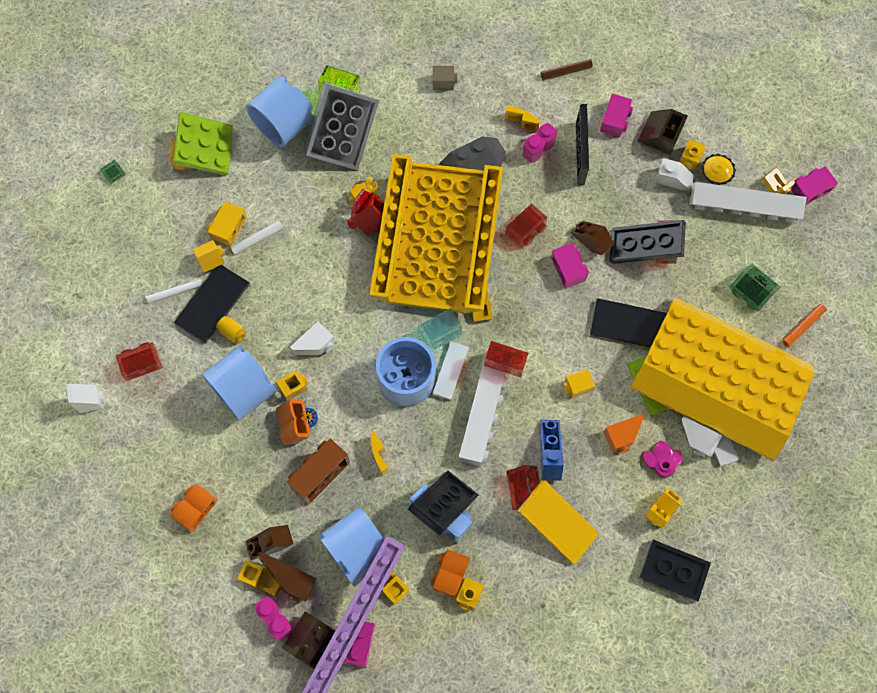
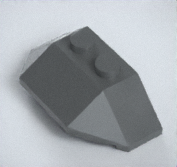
M482 136L451 151L438 165L484 171L485 165L501 167L506 151L497 138Z

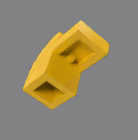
M667 487L645 516L653 525L664 528L670 517L681 505L683 499Z

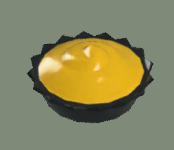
M719 153L716 155L711 154L702 162V175L711 184H727L735 177V164L726 155H720Z

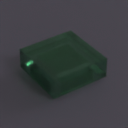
M115 159L100 169L110 184L126 175Z

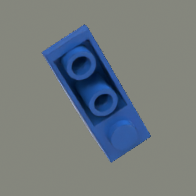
M540 420L541 480L561 481L564 464L560 420Z

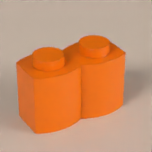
M291 399L276 408V418L280 425V438L284 445H295L309 438L310 428L305 419L306 409L302 400Z
M198 484L190 486L186 490L185 498L172 507L170 515L191 533L218 501Z
M447 549L446 554L441 553L438 565H441L439 573L434 572L430 583L434 585L433 590L456 599L470 557Z

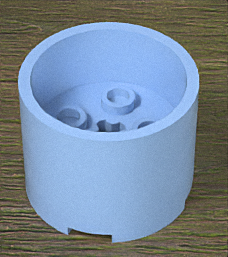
M281 76L277 77L246 105L247 114L254 125L278 147H284L312 122L314 116L311 113L313 107L305 95L297 87L294 88L287 84V79Z
M400 337L388 342L380 350L376 360L378 385L384 397L393 404L409 407L426 400L430 396L435 386L436 362L433 352L424 342L412 337ZM410 373V376L403 377V375Z
M241 345L202 374L214 392L239 421L277 392L273 383L268 381L269 379L263 369L247 351H243Z
M360 507L319 535V538L353 587L363 581L384 542L379 531Z

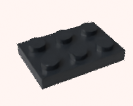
M653 539L639 579L698 602L711 562Z

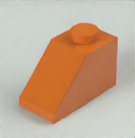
M643 414L605 428L604 434L613 453L618 451L619 454L630 450L629 447L634 443L644 419Z

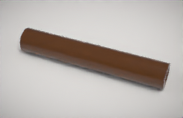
M591 59L541 71L540 75L542 80L592 68L593 63Z

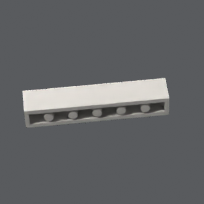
M695 182L692 184L689 205L694 206L695 210L712 208V212L723 213V210L731 211V215L741 216L742 213H748V217L760 218V215L767 216L768 220L778 221V218H784L785 222L796 223L797 220H802L804 217L807 197Z
M487 348L458 461L480 467L482 462H487L489 451L486 450L487 443L491 444L494 432L490 431L491 426L497 423L499 414L495 413L497 406L501 407L503 399L500 391L501 388L505 389L508 378L504 377L506 370L510 371L512 360L509 359V352Z

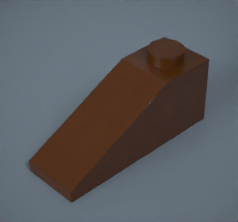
M258 552L257 557L281 589L289 594L288 599L296 603H300V600L307 601L317 578L263 552Z

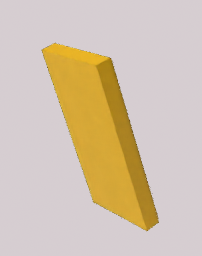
M545 480L539 483L517 511L574 565L599 534Z

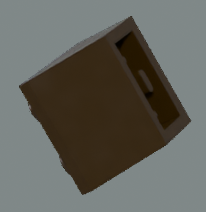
M673 109L651 111L638 142L671 155L688 115Z
M305 611L282 648L315 669L335 630Z

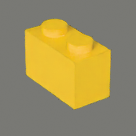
M224 201L223 205L217 209L214 221L210 222L207 231L210 239L230 247L247 217L245 209Z

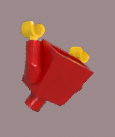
M372 177L366 178L365 184L367 187L362 189L351 207V217L347 220L348 226L351 229L359 227L365 234L380 233L384 203L374 193H369L378 188L377 181L369 185L373 180Z

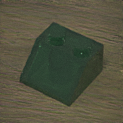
M752 263L741 272L729 288L736 297L745 300L749 308L759 312L781 286Z

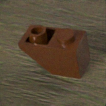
M582 221L571 231L573 236L595 254L603 255L615 244L607 228L602 225Z
M288 525L269 527L245 541L250 560L257 559L258 552L269 555L282 551L294 544Z

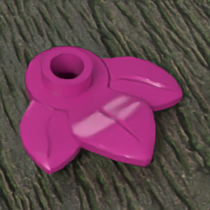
M664 441L656 443L654 452L643 451L642 453L645 464L655 469L657 474L663 478L672 476L675 472V467L680 465L683 459L681 451H672L671 447ZM662 465H667L669 468H663Z

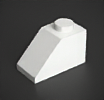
M663 158L655 183L691 192L694 175L682 163Z
M317 322L290 349L294 355H322L324 352L328 353L334 348L335 339L325 327Z
M66 384L68 403L79 413L103 409V403L106 402L105 394L96 385Z
M683 416L684 429L690 446L695 448L694 453L704 458L706 454L712 457L722 435Z

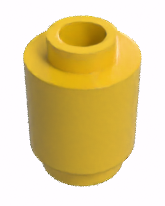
M224 316L217 323L216 328L219 330V333L232 343H239L244 339L246 335L244 333L245 328L231 317L227 318Z

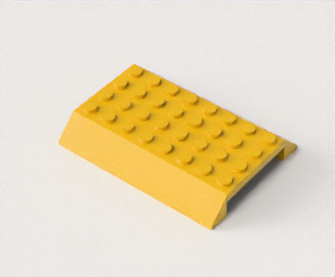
M393 154L369 295L395 305L464 314L484 311L503 167L485 165L484 171L417 163L412 162L411 156Z
M674 296L666 311L667 314L630 388L774 461L791 434L815 373L813 365Z

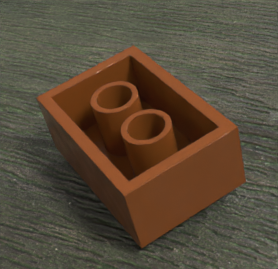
M331 438L328 441L324 440L317 447L318 451L313 456L309 455L303 461L304 465L299 470L295 469L288 476L289 480L287 483L291 490L307 505L350 464L348 454Z

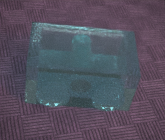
M450 308L419 325L418 333L430 349L434 348V350H437L444 345V342L458 339L462 333V325Z

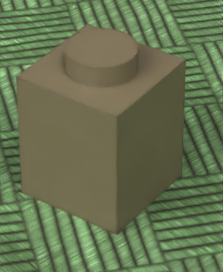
M433 66V90H454V84H457V73H454V66Z

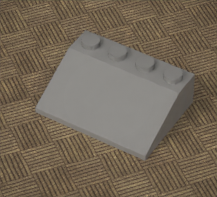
M324 81L303 150L305 155L358 170L379 100Z

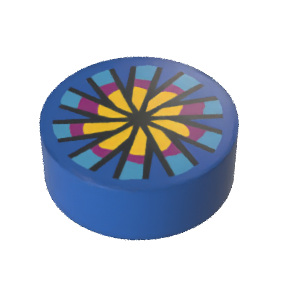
M305 408V419L309 424V428L314 427L318 422L317 412L312 408Z

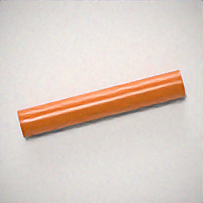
M819 304L782 340V343L790 347L827 311L826 307Z

